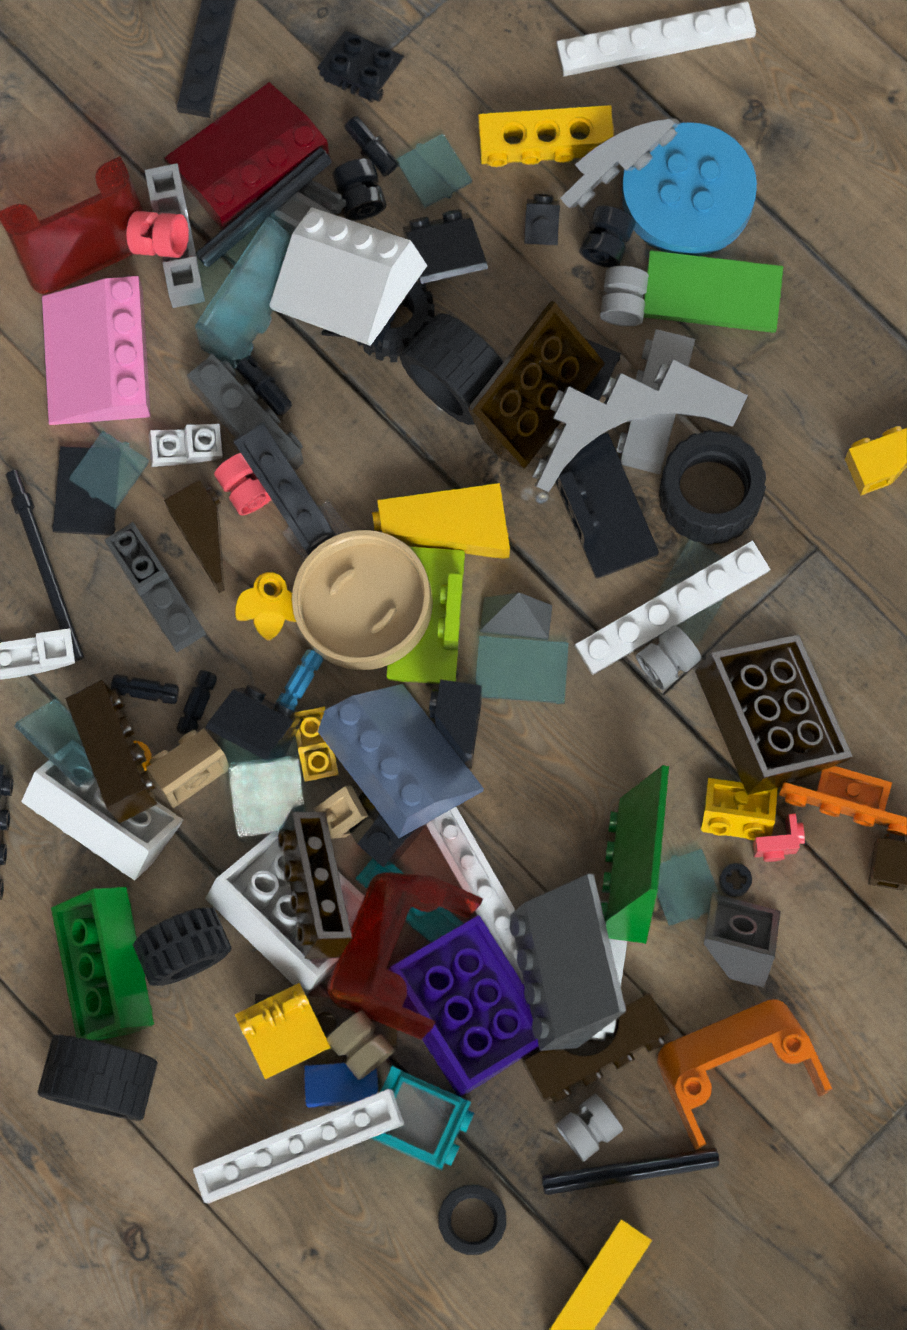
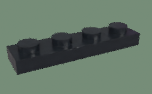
M202 0L177 104L178 113L206 118L211 117L238 0Z
M263 421L233 440L308 556L320 544L336 536V533Z

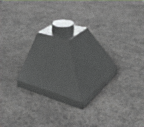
M712 893L703 944L729 979L764 988L775 958L781 911Z

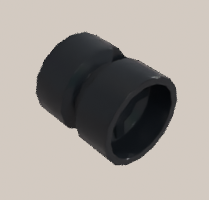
M364 158L355 159L340 165L333 171L337 191L346 200V206L343 207L346 219L352 221L365 220L378 215L387 207L382 188L377 185L379 179L372 160Z
M610 206L596 207L589 223L591 231L586 232L579 253L587 261L601 267L620 266L626 251L624 243L629 242L636 221L632 216L620 209Z

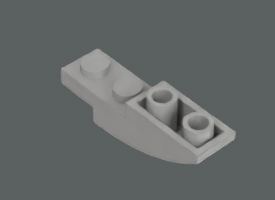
M676 118L652 121L630 128L606 140L575 164L584 175L560 199L569 208L576 207L577 205L581 208L584 207L595 197L596 193L593 190L602 181L606 185L620 172L617 168L619 164L626 171H631L634 168L640 171L653 158L650 153L659 144L662 147L666 146L678 134L674 129L680 122Z

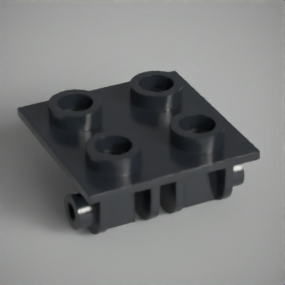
M345 30L317 69L320 70L319 76L324 78V82H329L338 87L342 86L344 91L352 84L351 94L355 95L359 89L358 96L367 99L371 103L374 100L380 102L384 94L383 86L404 59V56Z

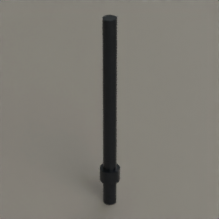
M9 471L5 475L13 495L11 503L15 513L20 515L60 630L70 628L75 662L82 660L84 655L32 511L35 507L30 493L25 491L19 471Z

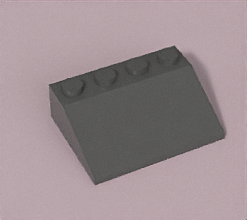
M587 874L529 900L510 915V932L515 937L518 951L517 964L523 973L525 999L530 1005L533 1018L532 1031L534 1037L538 1040L540 1051L578 1048L626 1012L594 874Z

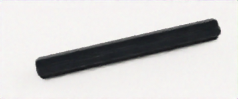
M321 147L317 148L196 252L198 259L206 267H210L330 165L332 160Z
M713 1147L548 1174L542 1177V1186L544 1193L551 1195L716 1168L719 1166L720 1160L717 1149Z

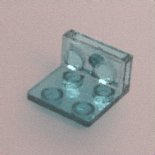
M299 755L284 756L267 761L261 759L229 764L228 771L236 831L239 837L279 832L283 829L292 812H305Z

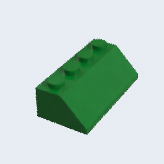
M127 887L91 889L51 907L75 1034L78 1038L102 1041L133 1034L154 1025L145 973L133 948V943L137 936Z

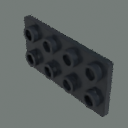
M608 433L601 434L574 456L555 481L596 579L657 557L659 553Z

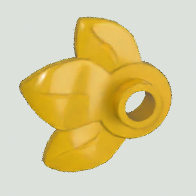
M265 572L259 575L253 583V588L247 589L239 595L235 605L236 620L247 621L253 619L257 632L268 641L277 636L285 620L296 622L292 607V592L287 590L285 580L274 572ZM264 585H271L274 588V595L266 594Z

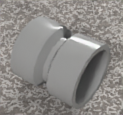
M630 266L608 268L604 282V292L606 295L602 297L600 318L607 323L618 326H636L643 323L645 301L642 298L647 293L649 275L641 269Z
M675 625L659 636L658 645L650 643L636 654L637 662L642 670L661 690H665L679 679V671L688 672L702 660L701 654L692 640Z
M593 1094L579 1105L578 1114L570 1112L555 1124L564 1140L583 1162L599 1150V1142L608 1143L623 1131L619 1121L597 1094Z

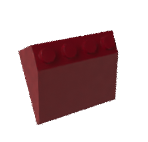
M268 82L164 157V160L168 165L178 164L182 182L222 230L317 148L321 147L328 155L329 148L328 140L309 117Z

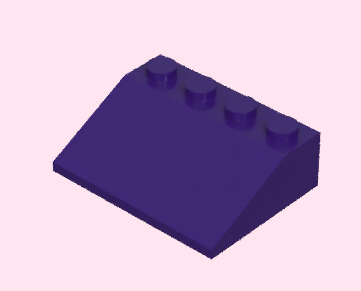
M479 915L394 964L383 977L458 1097L466 1095L539 1047L538 1040L534 1037L532 1031L533 1018L530 1005L525 999V986Z

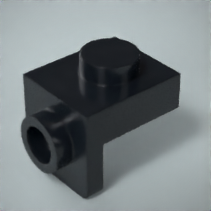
M534 194L533 199L526 200L524 244L558 245L560 201L553 200V195Z

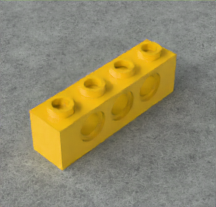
M611 105L478 114L481 164H489L492 167H501L512 162L533 165L542 160H555L561 163L570 162L574 158H583L597 146L614 136ZM576 132L584 133L587 137L585 139L578 140L573 138L571 135ZM544 134L551 135L554 139L549 142L541 141L538 137ZM514 136L521 141L517 144H510L505 140L508 137Z

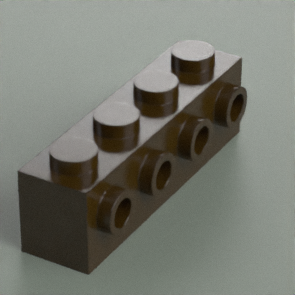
M100 680L65 698L109 812L121 823L157 805L153 791L157 789V785L151 773L143 768L142 763L146 762V757L140 745L132 740L131 736L136 734L128 716H123L121 709L125 707V704L116 688L111 690L103 680Z
M292 812L283 829L278 833V847L284 852V877L287 882H290L291 886L290 906L292 913L297 916V941L300 946H303L305 959L339 958L351 940L352 935L326 813Z

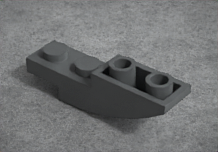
M134 522L104 539L131 585L176 652L206 635L203 627L169 578L166 570Z

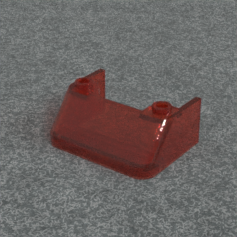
M390 872L377 874L367 886L350 928L352 938L338 958L328 983L329 996L335 1003L357 1013L364 1011L369 1018L422 1040L434 1027L436 1021L402 1007L407 996V985L400 975L386 969L410 907L423 912H431L442 907L469 919L481 905L483 898L430 875Z

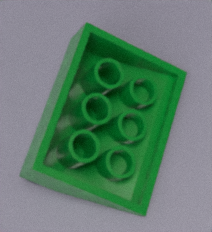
M662 765L619 799L617 812H610L608 832L615 834L614 842L607 841L605 862L611 863V872L604 871L602 893H608L607 903L601 902L609 939L647 943L658 892L669 766Z

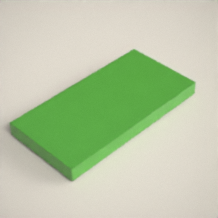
M650 250L647 272L649 277L647 293H645L644 297L645 308L643 317L776 333L784 266Z

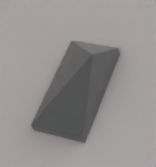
M519 592L484 597L480 632L548 640L552 605Z

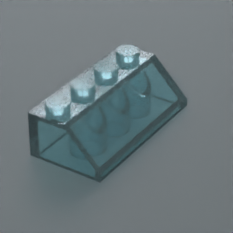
M267 216L195 325L201 349L210 355L213 354L221 361L225 359L233 368H236L243 358L247 359L254 347L252 342L258 333L263 334L267 330L272 320L270 315L274 310L269 305L291 239V235L273 218Z

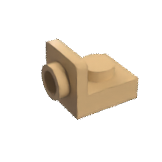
M344 786L314 808L315 812L326 813L331 839L346 838L351 834L349 829L368 817L352 786Z

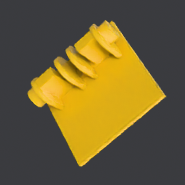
M300 983L234 1014L265 1080L331 1048Z

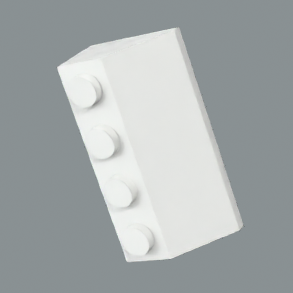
M72 742L34 772L21 801L133 880H136L154 863L184 820L157 802V805L119 823L106 808L86 752Z

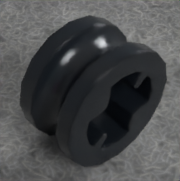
M734 863L728 865L720 875V888L731 897L744 895L752 884L751 872L742 864ZM736 871L740 878H745V884L741 883L740 889H733V884L726 882V876L730 878L731 872Z

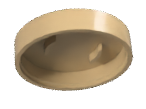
M357 530L336 535L320 544L309 554L301 565L294 581L292 607L296 623L309 646L323 659L346 669L373 670L400 660L419 643L431 619L433 596L425 568L410 547L399 539L382 532Z

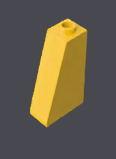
M500 483L377 500L378 511L372 512L375 531L391 535L407 546L463 550L465 554L500 559L510 558V546Z
M620 1220L549 1330H594L652 1240L623 1220Z

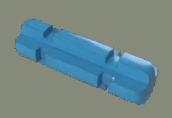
M310 649L306 650L301 658L302 664L297 665L285 686L286 692L281 693L277 701L288 704L294 709L298 705L297 699L302 698L315 676L314 670L317 671L323 662V658Z

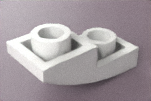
M220 424L186 425L184 429L150 430L151 467L200 463L220 459L223 456Z

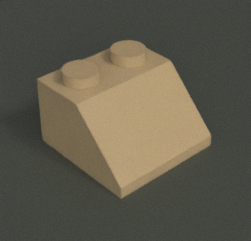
M204 728L199 732L192 730L185 734L178 741L179 746L170 752L167 750L161 751L150 760L151 765L146 768L172 808L178 806L230 769L224 752Z

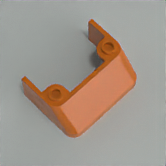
M775 999L764 1001L669 1042L659 1051L657 1056L658 1068L695 1150L702 1148L706 1142L691 1110L703 1105L711 1095L712 1086L706 1073L711 1068L771 1043L776 1055L783 1062L788 1064L804 1063L819 1097L832 1089L809 1036L787 1005L782 1001Z

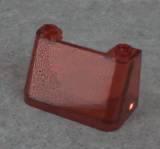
M121 156L104 163L96 171L95 180L100 191L99 194L39 221L31 207L25 204L12 205L0 211V222L8 242L29 285L34 291L41 294L54 292L134 255L127 244V226L131 215L135 211L144 210Z

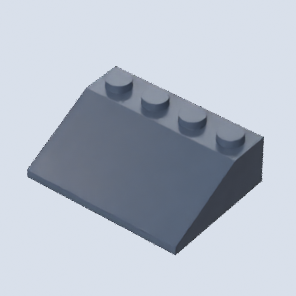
M403 684L356 694L324 710L318 733L398 838L405 836L483 792L484 788Z

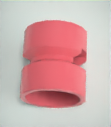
M135 211L131 215L127 226V244L133 254L150 256L157 254L162 257L180 258L186 251L189 229L187 220L182 214L161 213L159 215L157 212Z
M241 453L227 459L214 472V476L224 492H231L229 500L239 515L243 516L255 512L272 500Z

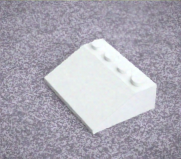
M311 207L292 233L269 306L274 311L371 346L425 270L427 264L411 240Z
M285 821L218 876L205 899L293 985L300 983L307 996L384 921L386 916L338 871L352 938L339 958L305 959L303 946H300L297 941V916L292 913L290 906L292 894L290 882H287L284 877V852L278 847V833L283 829L287 822Z

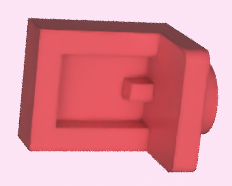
M788 814L785 820L787 835L755 838L753 842L754 857H763L765 862L784 860V855L797 853L800 848L799 844L805 842L803 823H797L796 814Z

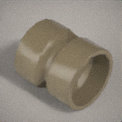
M360 1011L350 1017L327 1038V1042L339 1056L346 1055L348 1057L346 1065L358 1080L370 1074L395 1051L382 1034L375 1035L373 1033L375 1025L364 1011Z

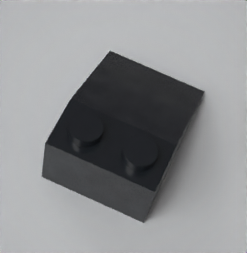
M451 210L444 212L441 219L430 221L429 217H420L410 220V226L402 227L405 239L412 241L427 264V267L418 278L421 284L488 269L474 223L468 213L462 214V210Z

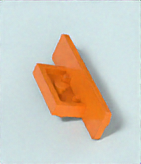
M833 766L821 771L816 791L783 782L780 788L779 796L786 797L785 802L791 805L805 807L806 804L820 807L819 812L825 815L839 817L841 813L854 817L853 821L857 824L873 827L874 823L888 827L887 831L889 833L907 837V817L885 811L892 782Z

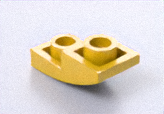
M325 706L295 712L294 714L303 719L295 737L305 782L339 775L335 754L318 733L324 710H326Z

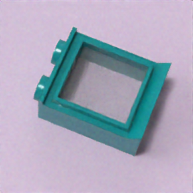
M392 1066L380 1092L387 1089L393 1090L404 1125L370 1139L441 1171L445 1164L452 1166L460 1148L459 1145L454 1144L460 1130L465 1133L467 1132L475 1114L469 1111L471 1101H467Z

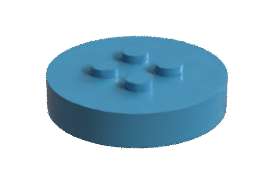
M680 123L674 129L678 134L666 146L662 147L659 144L650 153L653 158L640 171L636 168L631 171H624L622 203L624 212L628 213L636 221L634 231L650 246L662 252L704 256L717 252L732 243L748 224L757 192L756 173L747 152L727 133L705 124Z

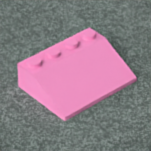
M139 276L102 279L42 296L49 425L151 417L144 300Z

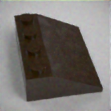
M550 301L469 406L468 410L481 438L499 458L525 469L553 433L554 429L560 424V422L552 419L555 411L549 409L557 391L559 390L564 393L566 387H571L583 393L605 365V362L556 302Z
M799 634L712 652L695 671L747 795L779 788L783 782L791 783L846 762L853 757Z

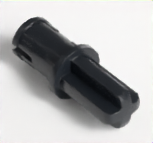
M354 116L347 121L344 127L361 147L360 154L372 160L383 177L395 171L400 163L382 143V137H375L358 116Z
M249 355L247 359L243 358L237 364L236 370L247 380L257 396H261L275 414L282 416L292 407V402L275 384L276 378L273 375H268L252 355Z

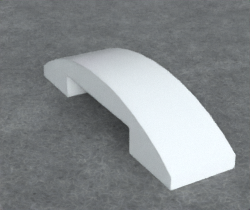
M70 628L35 633L36 637L0 642V680L37 674L74 664L75 658Z

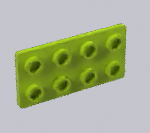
M410 547L424 566L431 585L433 596L432 614L428 628L419 643L406 656L387 665V679L389 681L440 684V679L456 682L465 552L454 549Z

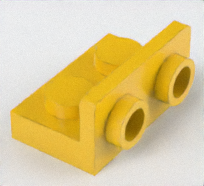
M708 778L701 831L718 836L726 835L746 838L752 841L756 837L772 836L778 788L747 795L742 782Z

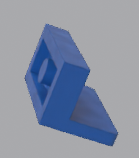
M346 1063L304 1066L305 1102L308 1108L350 1105L373 1096L379 1091L377 1068L364 1078L358 1080Z

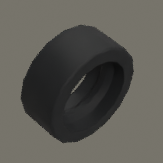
M464 1185L453 1190L443 1200L438 1213L439 1230L444 1241L453 1250L465 1255H481L493 1249L502 1239L507 1225L506 1210L501 1199L492 1190L480 1185ZM476 1198L484 1201L491 1208L494 1215V1225L491 1232L480 1241L468 1242L461 1239L455 1234L451 1226V1215L454 1208L465 1199Z

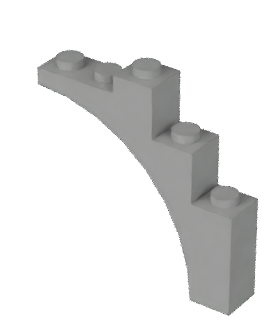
M670 360L668 365L661 364L653 381L658 384L656 390L622 373H619L616 379L612 377L608 379L602 392V396L606 397L604 403L571 387H566L564 393L558 390L549 409L555 411L552 419L564 425L562 429L555 428L548 441L547 446L552 448L546 461L540 459L532 475L533 478L537 479L534 486L549 492L564 467L583 447L602 433L627 421L651 415L681 414L701 417L727 427H733L748 395L675 360Z

